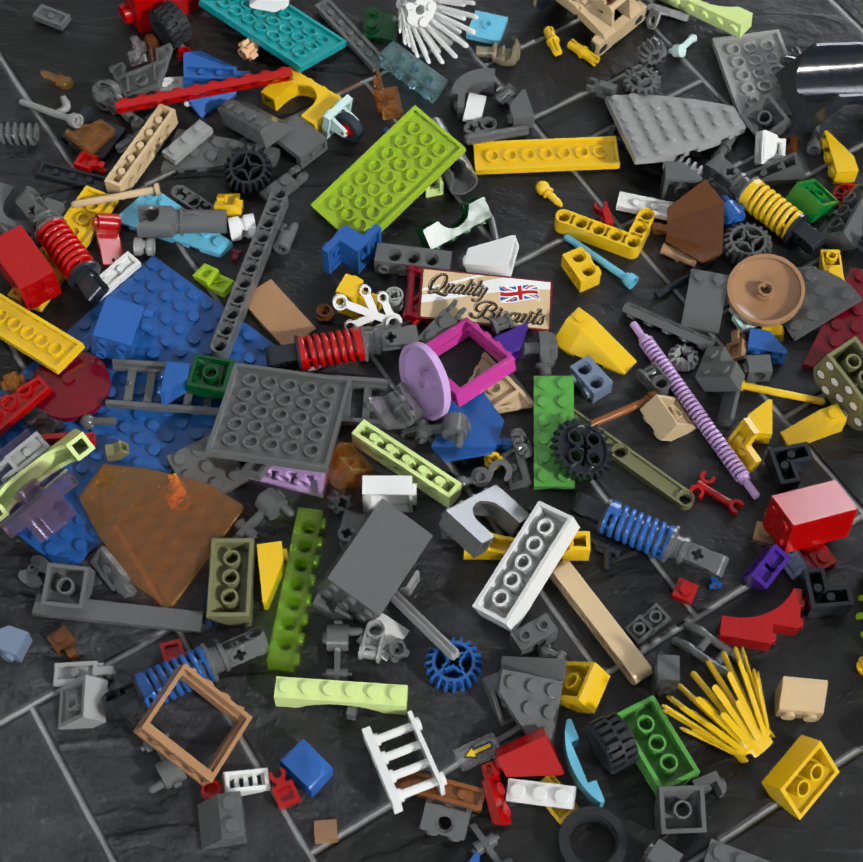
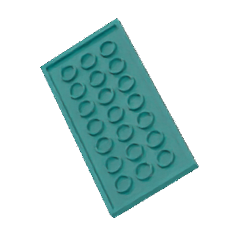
M199 0L200 7L300 73L340 51L347 45L345 39L291 4L283 10L270 12L251 8L249 6L250 0Z

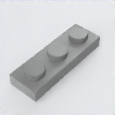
M199 119L162 151L163 157L177 165L213 134V128Z

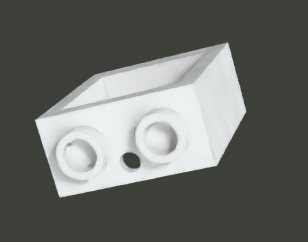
M362 476L363 513H368L370 508L382 498L402 513H413V505H417V483H412V476Z

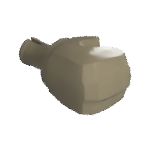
M515 39V45L510 49H505L504 45L498 49V42H494L492 47H476V57L491 58L493 63L500 66L512 67L516 65L521 55V46L518 39Z

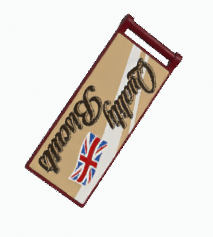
M415 265L406 266L405 310L402 314L404 320L433 321L443 309L445 310L456 299L458 301L457 305L448 312L453 318L461 308L465 307L467 309L457 320V323L468 317L479 326L491 327L489 319L499 318L508 312L514 326L527 322L528 331L551 332L552 281L421 268ZM421 274L417 313L412 311L415 275Z

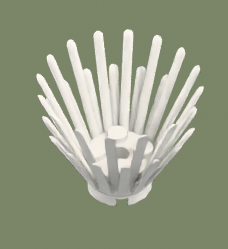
M397 0L399 34L402 27L404 44L408 43L409 48L411 47L415 56L419 58L412 35L413 32L426 62L430 64L431 61L420 36L421 34L439 63L444 64V60L439 54L441 49L431 37L432 35L456 59L458 57L457 54L449 47L453 45V42L442 32L464 48H468L469 45L453 32L459 35L461 34L460 29L475 35L476 31L448 16L465 21L466 17L477 20L478 15L441 4L465 7L466 5H475L476 3L473 0Z

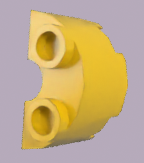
M218 194L214 209H226L227 218L234 216L242 217L244 201L240 200V194Z

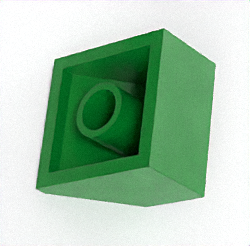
M815 178L797 182L785 198L792 206L809 215V223L820 221L840 203Z

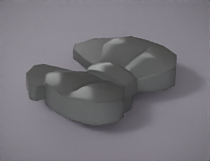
M40 555L33 556L28 569L21 570L18 574L21 582L32 589L43 586V581L38 575L40 572L46 574L48 560Z

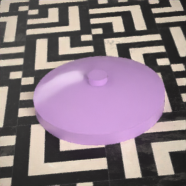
M414 342L406 345L402 349L399 358V373L405 394L413 408L423 418L430 421L440 419L448 413L451 404V390L446 371L436 353L426 344Z

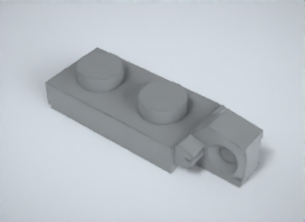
M98 661L55 663L53 685L54 687L64 686L84 675L105 680L115 679L116 670L114 666H104V663H98Z

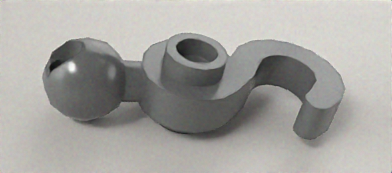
M497 459L489 465L488 469L478 467L472 471L471 476L458 475L455 479L462 483L461 491H464L470 484H474L477 487L488 485L493 477L496 466L501 465L505 467L504 481H508L513 472L508 461Z

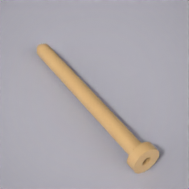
M154 183L152 187L75 200L71 202L72 208H79L155 193L156 196H160L161 191L159 183Z

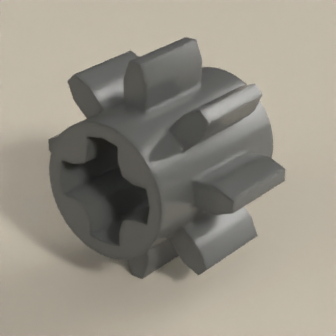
M502 83L497 87L495 97L502 105L505 103L510 105L516 98L517 91L510 83L507 85Z
M340 488L339 491L332 489V493L326 496L329 499L327 507L333 509V512L336 514L340 510L345 512L349 506L353 505L350 503L352 495L346 493V490Z

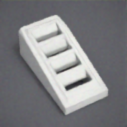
M268 768L223 772L221 777L223 793L240 791L241 795L245 796L270 791L271 789ZM261 775L262 785H258L257 776ZM249 777L252 778V785H253V786H249V782H248V778H249ZM239 779H242L243 787L239 786ZM229 781H233L234 788H230Z

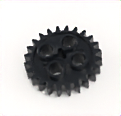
M576 418L571 421L567 420L558 426L553 432L554 436L550 439L553 444L549 448L555 450L551 456L557 458L554 464L561 465L558 469L559 471L566 470L565 476L571 474L573 481L578 477L580 483L585 479L589 483L591 480L595 481L603 476L610 468L609 464L613 461L610 456L613 452L608 450L612 444L606 443L609 437L602 436L604 430L598 431V424L592 427L591 420L585 423L583 418L579 421Z

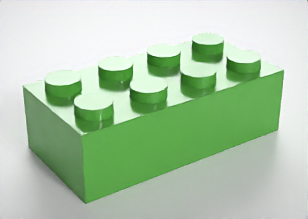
M654 695L617 713L626 722L635 738L639 753V760L636 764L655 796L657 795L658 787L686 786L692 780L698 778L700 770L662 711Z

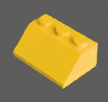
M801 735L761 783L775 802L796 819L801 820L840 771L820 740Z

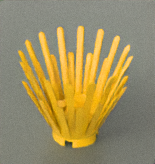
M735 646L733 651L753 710L725 651H722L721 656L727 667V677L738 699L737 701L711 660H707L706 664L719 686H712L714 693L696 671H691L690 673L691 677L715 704L721 714L707 699L695 697L683 684L679 683L677 687L722 730L671 695H667L666 698L709 731L668 705L662 704L661 706L664 708L663 712L692 728L691 731L685 727H679L683 732L734 755L740 763H746L748 759L745 755L752 754L756 758L772 744L771 738H775V735L769 728L759 671L756 674V670L753 668L751 673L746 652L742 646L741 653L747 672L745 671L738 648Z

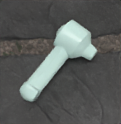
M691 34L682 44H674L669 49V53L673 57H684L686 48L696 42L697 36Z

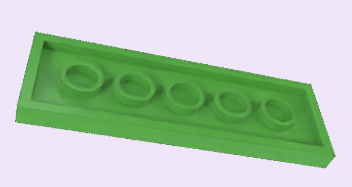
M534 376V489H575V480H572V475L565 476L566 470H558L561 465L554 464L557 458L551 456L555 450L549 448L553 444L550 439L554 436L553 432L557 427L567 420L571 421L574 419V376Z

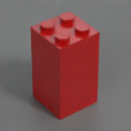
M22 225L0 235V272L27 310L30 311L33 308H37L42 303L62 293L54 269Z
M836 480L773 495L762 525L765 531L770 534L774 543L785 553L847 537L858 508Z

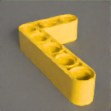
M650 208L640 209L629 232L572 211L561 209L556 212L554 228L560 234H569L584 243L627 259H635L639 256L652 230L655 212Z

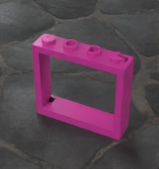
M468 317L426 343L437 356H440L467 337H470L499 362L461 388L448 377L451 400L458 407L463 406L516 371V359L512 356V353L506 351L499 341L496 342L492 339L487 331L484 332L477 323L472 322Z

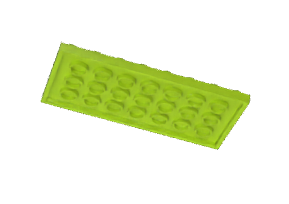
M414 105L311 204V207L336 230H341L346 224L364 235L368 228L377 224L381 227L382 232L464 154L466 148Z

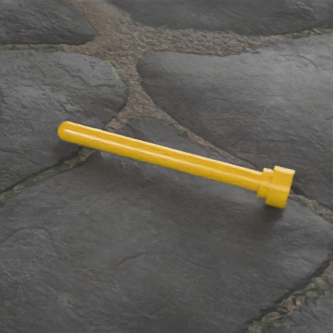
M745 380L741 386V391L747 390L817 405H824L826 402L822 397L745 382Z

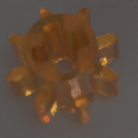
M17 371L3 375L4 381L0 382L3 391L8 390L9 394L16 392L18 387L26 383L23 374L18 375Z

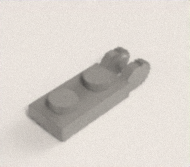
M37 431L4 457L5 459L0 462V472L8 464L13 468L2 477L1 481L3 483L50 448L49 444Z

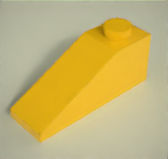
M837 403L820 409L780 432V436L785 445L802 442L811 443L841 432L847 418Z
M282 541L257 544L264 610H269L285 571V561H288L287 548H283Z

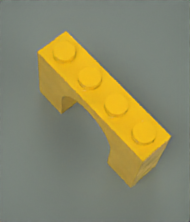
M292 69V81L268 85L261 91L263 104L276 112L294 97L307 96L314 99L315 103L301 115V118L319 132L322 131L323 114L326 110H331L338 99L341 98L340 95L331 92L325 86L319 85L313 79L302 75Z

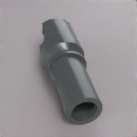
M431 118L449 133L441 118ZM465 153L442 174L449 190L454 195L467 194L478 183V177Z
M137 206L139 223H136L138 238H173L175 234L184 236V234L227 233L226 209L183 210V207H180V210H175L172 206Z

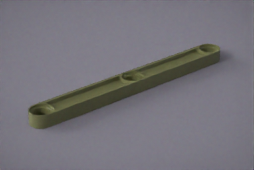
M574 408V418L577 421L581 418L584 419L585 423L590 420ZM600 426L597 428L598 431L604 430ZM604 430L602 436H608L609 438L606 440V443L612 444L608 450L613 452L610 456L613 462L678 509L686 511L692 508L695 497L691 491ZM622 450L625 452V456L617 457L614 451ZM686 496L690 499V503L683 504L679 498Z

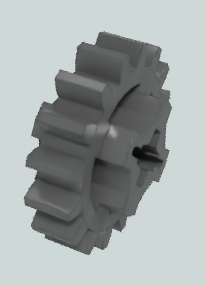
M638 64L637 68L631 66L630 70H626V73L623 75L622 86L626 87L625 92L630 91V94H643L644 96L647 94L653 95V93L657 94L661 85V76H658V71L653 72V67L648 69L647 65L641 67Z

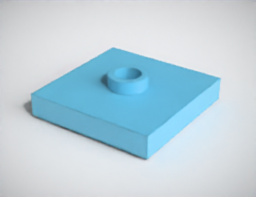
M475 10L474 14L478 15V19H472L469 27L474 29L476 33L473 35L467 32L466 39L494 45V42H498L499 46L508 23V17Z

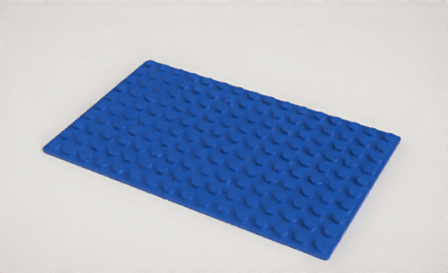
M155 256L150 257L138 270L107 295L144 306L145 309L153 312V318H144V323L150 324L152 331L150 333L141 332L132 360L193 364L196 353L212 356L210 344L225 307ZM106 297L66 332L84 344L85 348L82 350L84 352L92 354V334ZM243 321L229 359H235V363L267 367L264 349L275 344ZM99 358L107 367L111 378V391L107 400L123 401L128 372L113 371L111 359ZM34 360L0 390V397L6 394L11 395L17 391L18 387L32 380L36 369L41 364ZM137 372L132 401L143 402L148 373ZM156 374L152 403H161V397H158V385H162L161 374ZM185 394L173 400L172 404L183 405ZM193 394L192 406L203 407L204 397ZM213 398L212 407L220 408L222 399ZM104 404L93 416H115L117 424L95 425L90 430H86L81 427L80 420L73 422L56 421L42 414L35 406L0 437V462L36 431L40 435L71 432L75 428L84 433L95 432L96 446H94L95 449L80 461H75L62 467L31 489L13 506L9 513L10 515L3 519L2 522L50 563L78 566L168 479V476L174 473L166 456L209 436L217 416L107 408ZM118 440L127 442L130 454L121 460L108 462L105 445L115 443ZM10 464L0 472V485L3 484L1 481L2 477L13 469Z

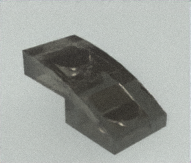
M34 407L19 420L22 424L35 432L37 431L40 435L59 433L65 427L62 421L48 416L44 410Z

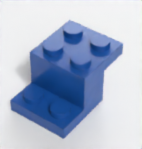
M346 224L341 230H337L334 237L322 247L324 272L330 275L340 263H343L355 272L360 273L375 257L377 243H382L381 227L374 224L364 232V235Z

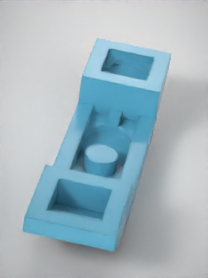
M568 719L563 737L564 756L568 770L585 798L594 806L603 808L605 800L596 780L587 782L573 748L578 745L579 737L572 720Z

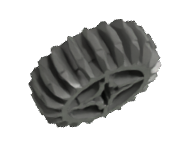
M748 221L745 224L741 222L738 225L733 224L724 234L722 254L726 255V260L731 259V264H738L745 258L753 255L771 254L773 244L771 236L768 235V230L762 231V226L756 227L755 223L750 225Z

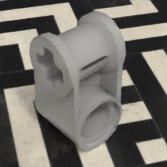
M371 620L367 623L358 652V660L364 658L373 660L377 664L380 663L386 636L385 626L382 621ZM374 629L381 631L379 635H372L370 632Z

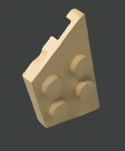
M486 352L482 354L481 360L476 365L473 375L468 382L497 364ZM506 376L484 391L498 413L527 409L534 405V402L509 376Z

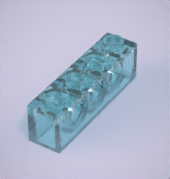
M392 41L380 53L379 64L381 67L406 83L409 88L421 94L424 99L434 103L446 91L448 83L446 78L395 41Z

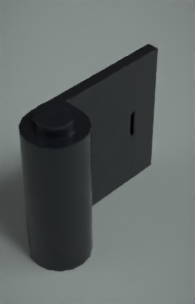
M81 106L77 113L83 116V125L80 128H74L67 124L57 136V139L66 148L78 152L85 151L97 155L101 160H105L126 133L127 128L97 119L92 107Z

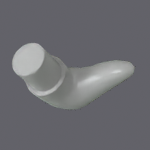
M63 95L60 97L62 107L56 110L68 113L71 109V104L67 97Z

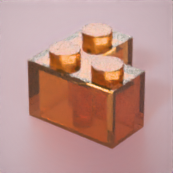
M340 442L334 448L330 470L326 476L330 479L332 486L337 489L361 488L362 476H371L375 469L351 442Z

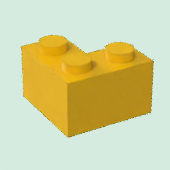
M345 274L336 289V294H344L349 301L368 308L364 297L359 293V287L363 284V280L358 276ZM371 293L378 312H380L382 304L378 302L376 294ZM342 298L337 299V304L343 302ZM347 308L337 310L338 313L354 319L364 316ZM371 321L367 324L373 325L374 321Z

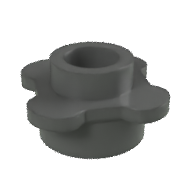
M397 638L391 644H386L384 647L385 652H388L390 655V661L393 663H397L403 657H408L410 653L401 638Z

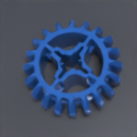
M451 636L450 642L459 650V657L455 660H450L436 645L435 647L430 646V654L425 656L427 661L424 663V668L427 669L426 676L430 677L429 682L431 684L436 682L437 690L443 686L445 693L448 692V688L452 689L453 694L456 693L458 688L463 693L465 691L464 686L471 689L472 682H478L477 676L482 674L480 668L483 667V662L480 661L481 654L476 653L477 647H470V640L463 643L462 636L459 638V641H455V637ZM442 656L444 664L442 665V668L438 670L436 667V662L439 659V657ZM469 659L471 668L465 674L462 666Z

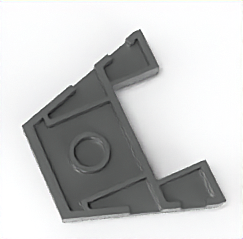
M168 43L156 48L155 62L127 73L123 62L109 67L110 72L126 98L132 99L141 94L148 95L161 90L173 47Z

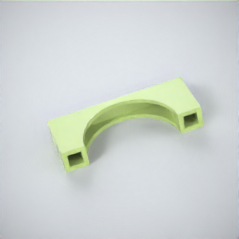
M75 428L21 471L0 485V522L10 515L9 513L13 506L41 481L72 462L80 461L95 449L82 431Z

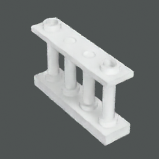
M411 710L407 712L409 723L381 734H373L370 726L362 729L364 742L394 814L403 811L402 802L405 801V798L436 786L441 796L445 795L444 786L447 785L444 773H439L420 730L423 728L419 717L414 718ZM413 731L417 740L386 753L385 751L381 752L378 747L381 746L382 742ZM421 749L425 759L395 771L392 769L388 770L386 765L389 764V761ZM429 767L433 778L402 790L400 788L396 789L394 783L397 782V779Z

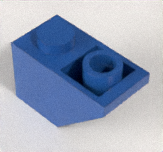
M750 328L747 337L746 356L770 354L771 363L783 364L787 350L770 331Z
M166 361L165 369L161 370L162 385H158V397H161L162 405H167L189 391L186 389V383L191 370L190 363Z

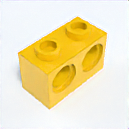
M582 246L562 254L561 266L579 293L599 285L601 270L599 266H595L591 255Z

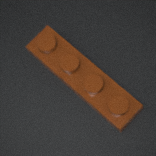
M418 771L397 779L395 787L402 790L431 779L433 776ZM446 779L447 785L444 786L445 795L441 796L437 786L413 795L424 799L430 797L472 808V811L481 813L485 800L483 788Z

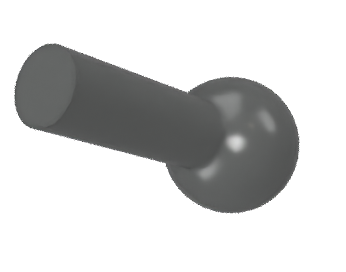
M85 414L80 418V425L86 430H90L95 425L117 424L115 416L94 417L91 414Z

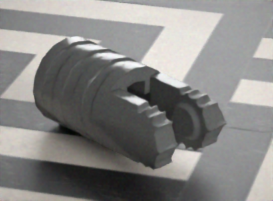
M292 222L289 227L288 224L282 223L273 245L275 252L281 255L289 253L298 230V223Z

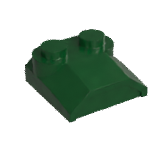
M369 7L365 11L363 35L370 42L397 43L398 15L382 12L379 7Z
M196 353L186 383V389L194 395L222 399L234 367L235 359L231 360Z

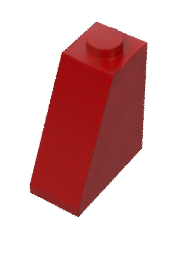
M544 727L495 749L496 758H494L497 769L499 771L503 770L506 777L559 776L565 774L562 763Z

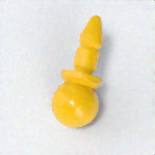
M539 181L536 184L535 190L539 195H543L544 199L549 198L559 207L563 206L561 200L553 193L554 189L550 188L548 182Z

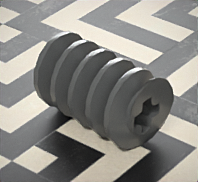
M2 122L0 123V141L2 144L9 143L14 145L16 143L21 145L23 143L25 146L28 144L35 146L39 140L38 123H35L34 128H32L31 123L27 124V128H25L23 122L20 123V127H18L17 122H14L12 127L10 122H6L5 127Z

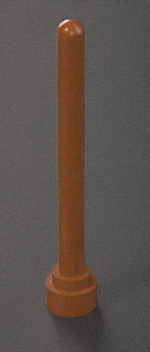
M655 390L646 392L642 399L591 420V426L593 427L596 424L599 426L637 410L658 393Z

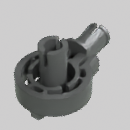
M104 79L92 86V96L95 104L102 110H109L113 115L117 114L115 102L124 98L118 84L111 79ZM128 112L120 115L126 122L130 123L136 114Z
M538 331L537 342L523 343L524 355L537 354L538 363L535 364V367L539 370L540 376H552L551 369L555 366L554 361H556L558 356L557 339L552 332Z

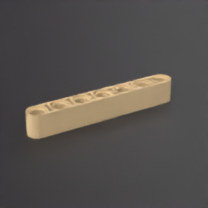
M567 559L559 562L550 575L551 580L632 685H636L651 675L653 671L650 664L571 562Z

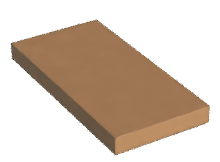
M271 279L256 288L248 311L279 345L294 343V335L304 337L307 334L311 336L316 333L314 325Z

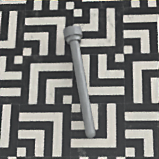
M25 99L19 100L21 106L67 121L71 127L80 128L83 125V116L78 113L66 114Z

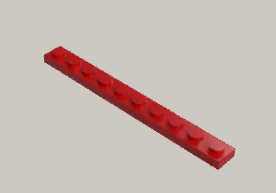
M281 67L277 71L272 72L265 70L256 75L245 74L241 78L236 79L229 77L220 82L215 80L209 81L205 85L193 84L189 88L184 89L177 87L172 89V91H157L153 95L148 96L141 94L132 99L121 98L115 102L117 113L123 114L154 108L159 104L169 105L292 81L293 72L292 68Z

